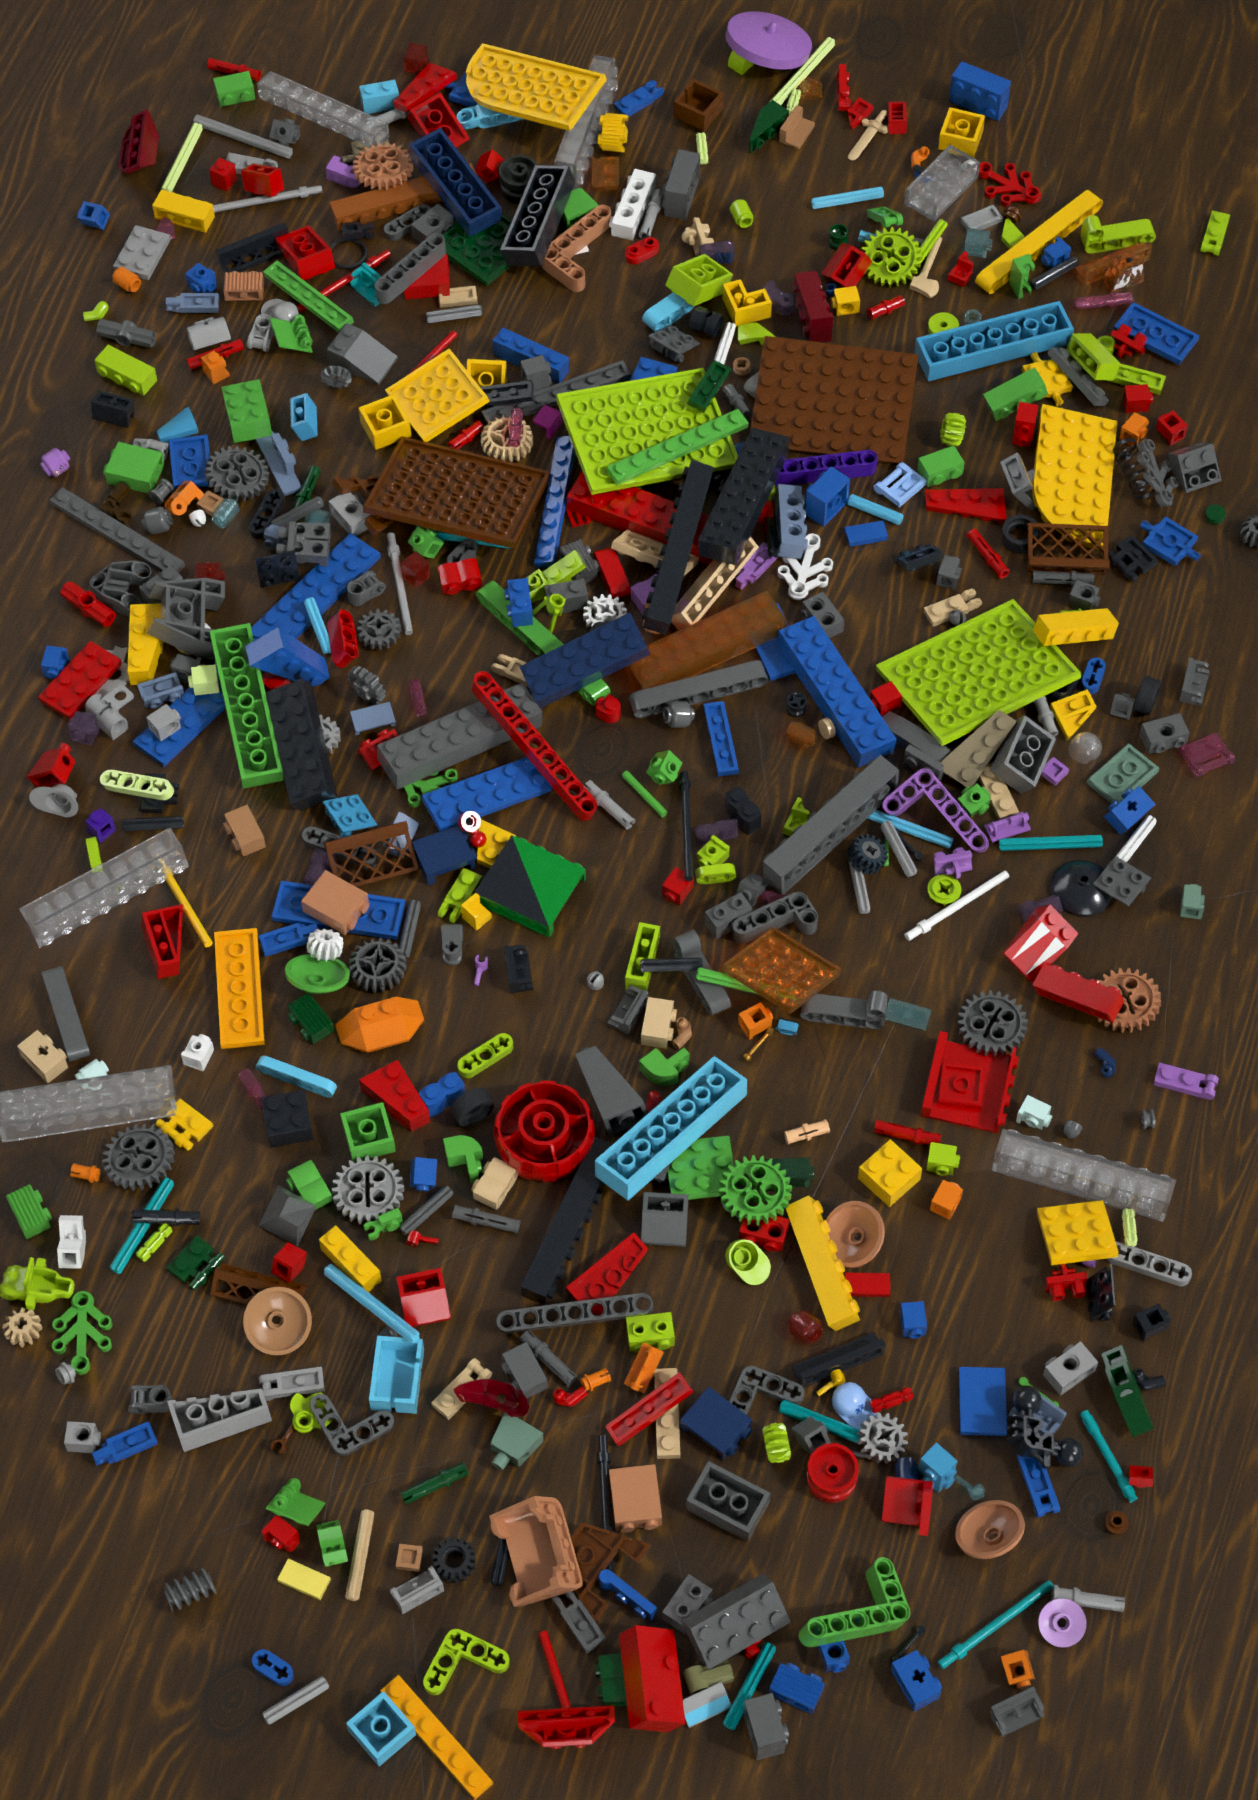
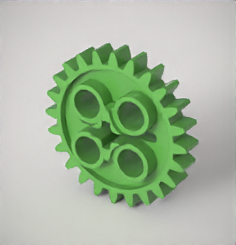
M752 1155L751 1161H748L745 1156L743 1157V1163L735 1160V1168L729 1165V1173L723 1172L724 1180H720V1187L722 1188L719 1189V1195H722L721 1203H726L725 1211L732 1209L731 1217L738 1214L739 1222L746 1218L747 1225H750L751 1221L755 1220L756 1225L759 1226L762 1219L768 1224L769 1217L776 1220V1213L783 1215V1208H788V1201L791 1200L792 1194L789 1192H792V1185H788L790 1177H785L786 1170L779 1171L780 1163L773 1166L772 1158L768 1162H764V1156H761L759 1161L756 1160L755 1155ZM755 1174H762L764 1177H763V1178H756V1177H754V1175H755ZM743 1185L745 1188L737 1189L735 1186ZM774 1191L776 1195L770 1196L766 1192ZM755 1202L758 1205L755 1207H751L748 1205V1203Z

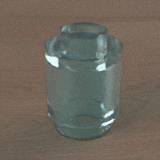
M231 498L223 499L214 511L212 521L221 528L229 526L240 511L238 503Z

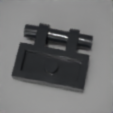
M1133 535L1117 544V554L1112 550L1108 551L1110 563L1114 567L1117 566L1122 571V575L1125 578H1129L1132 582L1138 579V575L1135 573L1136 570L1143 575L1157 566L1159 561ZM1126 558L1131 564L1127 566L1122 560Z
M921 544L916 546V549L900 552L899 555L893 557L895 564L899 563L907 572L916 571L921 566L932 565L938 560L943 559V553L934 545Z

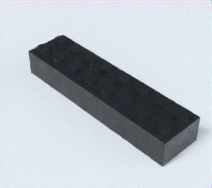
M751 428L698 539L699 556L737 566L789 455L788 436Z

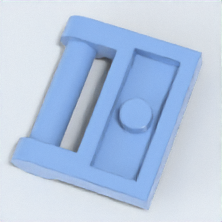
M901 462L891 474L881 482H877L873 487L878 494L884 495L898 507H901L926 485V479ZM900 475H904V476H903L900 480H898L893 486H891L890 488H888V486H889L894 480H896Z

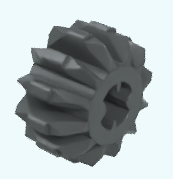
M1255 514L1253 518L1248 516L1246 521H1243L1241 524L1240 537L1243 538V543H1249L1250 547L1256 545L1258 548V516Z

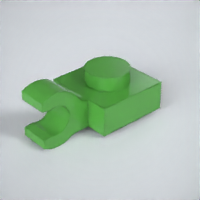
M399 1208L378 1216V1220L369 1221L364 1224L365 1231L369 1229L375 1230L368 1235L370 1241L377 1239L381 1231L382 1233L386 1231L391 1232L400 1227L403 1220Z

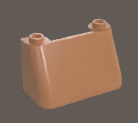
M533 1496L489 1516L493 1534L501 1539H506L517 1579V1583L511 1585L509 1597L514 1607H522L581 1588L583 1582L563 1508L556 1498Z

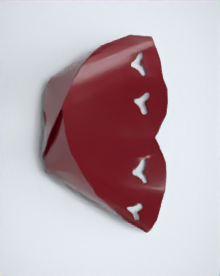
M479 1379L458 1385L453 1389L461 1402H471L506 1412L510 1417L525 1416L530 1408L525 1395L518 1388H516V1393L514 1386L507 1382ZM499 1394L505 1395L506 1400L504 1403L497 1402Z

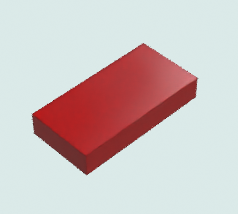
M845 1272L844 1278L849 1281L852 1287L851 1297H890V1273Z

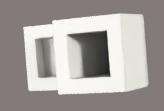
M60 1215V1242L57 1248L59 1268H81L86 1246V1230L83 1227V1216Z

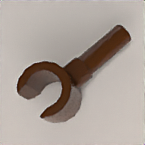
M293 1425L289 1426L281 1439H276L271 1443L273 1451L277 1445L281 1444L282 1448L279 1454L282 1455L286 1452L285 1444L294 1431Z

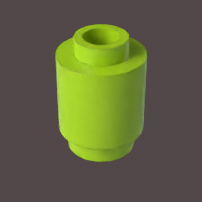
M745 200L734 201L730 206V212L736 224L741 228L749 227L753 223V214Z

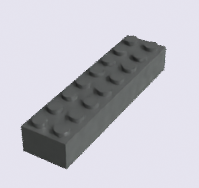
M523 683L504 690L535 729L542 726L543 712ZM490 697L492 701H499L496 697ZM479 701L377 745V760L398 790L512 739ZM503 713L506 717H512L510 713ZM516 728L520 733L525 732L522 728Z
M880 755L876 759H872L861 773H856L847 786L844 785L838 790L835 797L826 800L822 808L818 812H813L803 826L799 825L794 830L792 836L782 840L773 853L770 852L763 859L764 880L769 882V886L780 896H783L872 815L883 804L884 799L898 788L899 769Z

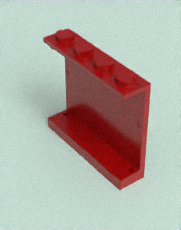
M940 1031L921 1117L998 1133L1000 1125L1004 1126L1007 1114L1003 1113L1004 1107H1009L1011 1094H1007L1008 1087L1013 1088L1015 1075H1011L1012 1069H1017L1019 1056H1015L1017 1048L1013 1047V1052L1005 1054V1056H1002L1000 1052H997L996 1057L993 1056L992 1052L985 1056L984 1050H981L978 1054L976 1053L977 1047L969 1049L968 1045L947 1041L948 1033ZM942 1062L985 1067L981 1109L937 1104Z

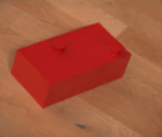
M635 1625L620 1633L619 1639L629 1728L670 1732L686 1724L674 1630Z

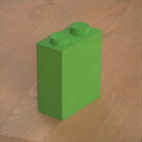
M118 442L116 448L111 451L109 463L104 466L103 474L106 477L107 484L117 486L120 482H123L131 490L148 493L151 489H154L165 465L163 453Z

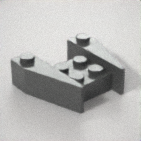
M196 578L155 582L148 598L161 600V619L154 618L147 634L197 658L215 661L210 638V631L214 629L205 628V609L218 611L225 598V581Z

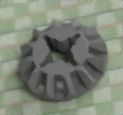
M328 366L321 371V381L326 386L341 389L342 386L348 387V384L351 383V373L343 367Z

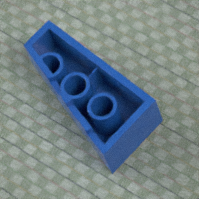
M279 627L245 646L251 667L293 681L304 679L313 687L321 685L330 678L325 658Z

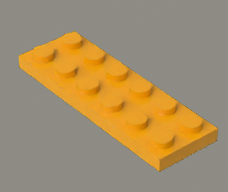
M257 928L214 932L221 1049L265 1045Z

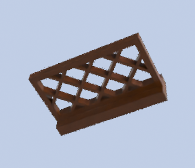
M1028 523L1027 572H1033V570L1049 572L1076 571V573L1107 575L1110 568V561L1108 560V526ZM1032 529H1040L1045 535L1038 540L1032 534ZM1054 530H1060L1064 534L1059 541L1051 534ZM1080 531L1085 536L1078 542L1071 533ZM1094 531L1103 532V539L1099 542L1091 536ZM1047 536L1055 543L1049 550L1041 543ZM1067 537L1075 544L1069 551L1061 544ZM1087 538L1095 545L1089 551L1081 545ZM1037 545L1045 552L1041 557L1033 556V549ZM1058 546L1065 554L1062 557H1055L1051 551ZM1078 547L1085 555L1082 558H1075L1071 552ZM1098 548L1103 553V559H1096L1091 553Z
M407 821L323 843L332 874L339 877L342 871H345L353 876L350 884L358 887L419 870ZM405 835L407 843L403 850L392 845L396 836ZM392 838L390 843L387 842L385 839ZM378 841L388 845L383 855L372 850ZM371 843H372V845L370 846V848L364 846V845H367V844H371ZM361 846L368 850L362 861L352 856L356 847ZM390 847L401 852L395 863L385 858ZM352 849L349 854L345 852V850ZM341 852L348 856L342 867L334 863L332 854ZM370 852L381 858L376 868L365 863ZM403 854L411 858L413 867L404 869L398 865ZM350 858L361 863L355 874L344 869ZM383 859L394 865L388 874L378 871ZM363 865L373 870L370 878L366 880L357 876ZM336 867H338V868L340 869V871L338 872V874H337V871H336ZM396 867L399 868V869H401V870H399V871H395V872H394V870H395ZM375 873H378V874L381 875V876L374 877ZM355 878L360 880L359 882L353 883Z

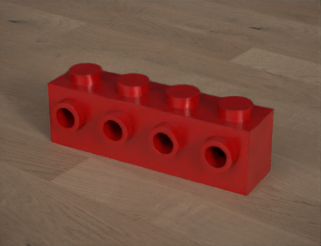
M1043 964L1032 985L1040 996L1111 1023L1114 1022L1124 1003L1119 989L1113 986L1105 987L1094 979H1084L1076 972L1071 971L1068 973L1054 964L1052 966Z

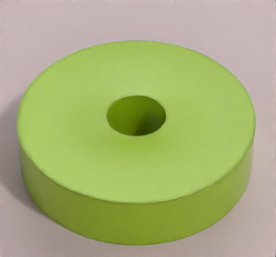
M945 312L937 313L929 319L928 332L929 334L957 328L959 327V322L952 314Z

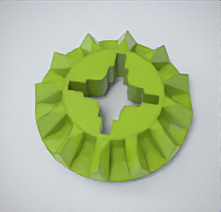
M941 874L930 880L927 892L930 899H933L936 904L942 903L946 906L948 903H954L960 898L961 885L953 876ZM941 887L948 889V895L944 892L940 893Z

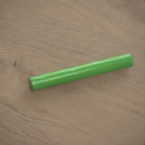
M625 771L622 774V777L662 818L667 815L668 812L629 771Z

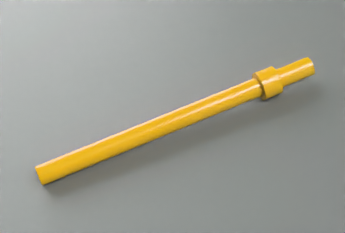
M156 856L154 862L159 869L158 873L163 880H166L179 904H183V910L204 946L210 947L213 942L174 879L173 871L170 866L165 864L161 856Z

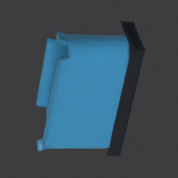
M779 1017L776 1030L778 1029L780 1033L790 1036L793 1034L797 1035L799 1022Z

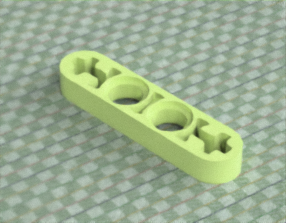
M106 770L100 776L101 784L109 791L157 800H167L174 793V788L170 782L162 778L117 770ZM127 780H133L130 786L124 787V783ZM145 783H150L148 789L141 790Z

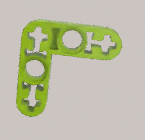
M452 1629L445 1636L424 1677V1689L430 1695L442 1693L461 1657L499 1674L509 1668V1655L504 1650L463 1630ZM457 1636H460V1641L467 1645L466 1652H464V1645L460 1643L453 1646L451 1638L456 1639ZM476 1645L484 1648V1653L480 1657H475L471 1654V1649ZM489 1650L492 1651L491 1657L498 1659L500 1656L503 1657L504 1664L500 1663L498 1666H495V1661L488 1657ZM443 1656H448L452 1659V1664L447 1668H443L438 1664ZM437 1671L442 1673L438 1678L440 1686L435 1685L433 1688H430L429 1680H435Z

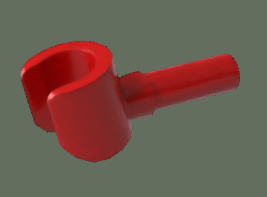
M411 1231L407 1237L406 1244L411 1247H417L419 1241L438 1244L439 1239L425 1237L417 1231Z
M761 1640L744 1649V1654L750 1660H753L759 1654L760 1649L757 1645Z

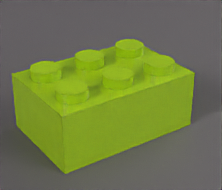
M703 254L673 266L665 286L671 289L674 294L682 297L689 305L696 306L722 295L723 284L730 282L733 274L712 258Z

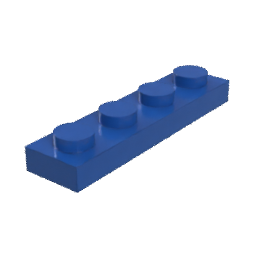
M724 701L706 703L703 708L718 777L739 774Z

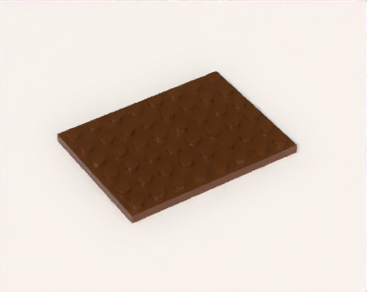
M765 336L751 428L788 436L789 452L820 456L872 450L878 455L877 463L890 465L904 463L919 354Z
M402 436L363 506V513L516 549L549 482L551 471Z

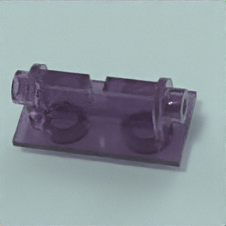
M729 817L726 820L715 822L716 824L697 825L694 828V833L697 836L698 846L707 844L711 840L712 835H715L721 841L739 837L737 819Z

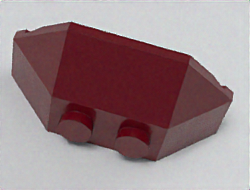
M147 109L132 116V123L127 128L121 142L118 169L126 174L142 171L156 164L159 134Z

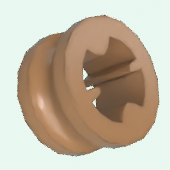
M739 357L734 360L733 370L735 374L745 376L750 373L749 359Z

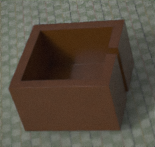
M692 79L684 88V92L682 91L673 101V117L702 131H705L724 109V93L696 79Z

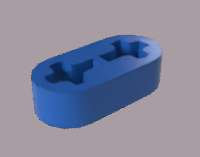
M1092 658L1089 660L1082 678V691L1088 689L1090 694H1095L1099 690L1106 664L1102 659ZM1098 666L1097 672H1093V668ZM1090 679L1094 680L1092 686L1088 685Z
M265 1649L254 1653L252 1664L259 1674L278 1686H287L292 1682L294 1673L292 1667L287 1662ZM265 1657H267V1661L271 1665V1667H268L265 1664H262L260 1667L258 1659H264ZM278 1669L279 1671L283 1672L286 1669L288 1677H281V1679H278V1673L274 1670Z

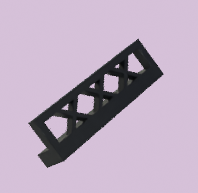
M281 223L216 249L218 263L224 273L233 271L240 273L282 256L283 253L278 247L275 238L288 233V227L285 223ZM263 250H271L267 255L261 254ZM248 256L254 257L250 262L243 261ZM231 263L237 264L235 268L230 270L226 266Z
M875 1332L796 1364L792 1366V1371L797 1382L803 1388L830 1378V1374L834 1370L840 1369L842 1373L884 1355L886 1344L883 1339L878 1340Z

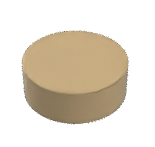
M829 718L819 720L818 727L821 735L825 739L834 737L836 729L832 720Z

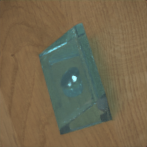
M889 998L885 1019L926 1030L932 1009Z

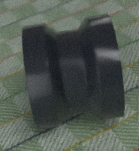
M797 691L790 693L786 700L787 713L796 718L803 716L806 712V696Z

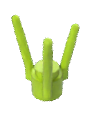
M559 594L544 597L543 601L532 610V615L534 616L546 605L547 611L553 615L549 631L552 633L557 616L560 617L562 615L566 599Z

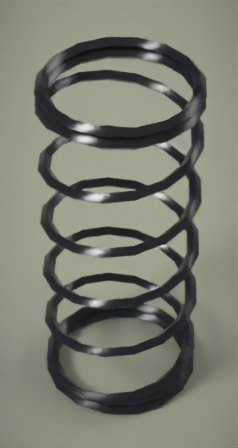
M1133 438L1123 439L1113 447V453L1118 457L1117 462L1121 465L1122 472L1125 473V479L1129 482L1130 489L1133 490V496L1137 499L1146 498L1155 492L1154 488L1145 495L1137 496L1135 495L1136 491L1146 490L1151 485L1138 489L1143 485L1149 484V482L1145 479L1132 481L1136 475L1146 471L1144 470L1145 468L1135 473H1128L1132 467L1140 463L1137 461L1131 465H1124L1128 459L1139 455L1136 454L1139 451L1137 447L1135 453L1126 456L1135 450L1137 442ZM1133 441L1135 443L1134 446L1127 447L1121 453L1115 452L1116 448L1125 442ZM1119 458H1127L1123 464L1119 461ZM1123 466H1131L1127 472L1123 470ZM1127 474H1135L1131 480H1128ZM1131 482H1132V483H1137V482H1139V483L1135 486V488H1132V487H1131Z

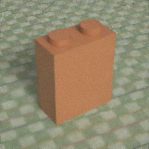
M326 870L301 901L304 913L344 935L356 926L358 918L361 914L366 913L370 905L368 893Z
M655 1464L609 1469L615 1531L632 1532L635 1528L652 1530L662 1526Z

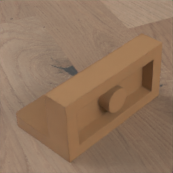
M796 105L780 128L779 142L796 149H800L815 127L814 122L802 118L803 107Z

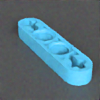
M261 1056L256 1064L257 1070L265 1075L327 1098L333 1097L337 1089V1085L327 1078L268 1056Z

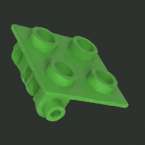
M297 314L292 322L269 318L279 347L309 353L313 352L311 348L313 340L310 337L304 316Z
M291 1478L287 1485L283 1486L267 1505L266 1509L278 1516L290 1518L298 1524L309 1526L326 1503L299 1493L301 1488L300 1481L297 1478Z

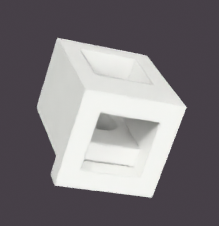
M199 1034L198 1037L192 1035L185 1051L181 1053L183 1065L204 1071L214 1051L213 1043L208 1036Z

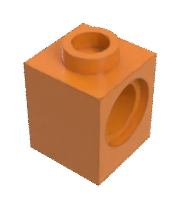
M943 1180L931 1201L930 1211L950 1220L962 1198L963 1189L954 1182Z

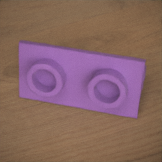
M1019 812V814L984 825L992 843L999 841V839L1031 830L1027 822L1029 820L1027 812Z

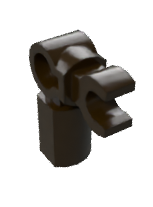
M120 482L108 498L103 499L100 503L102 512L112 518H116L117 521L124 525L125 519L121 517L127 516L131 518V512L128 509H120L119 505L130 493L129 486Z

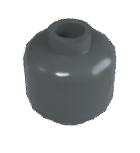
M156 507L145 511L144 519L141 520L144 530H148L152 535L168 531L170 525L173 524L169 510H165L163 507Z
M686 701L669 702L663 709V720L670 728L688 727L691 720L695 717L694 709Z

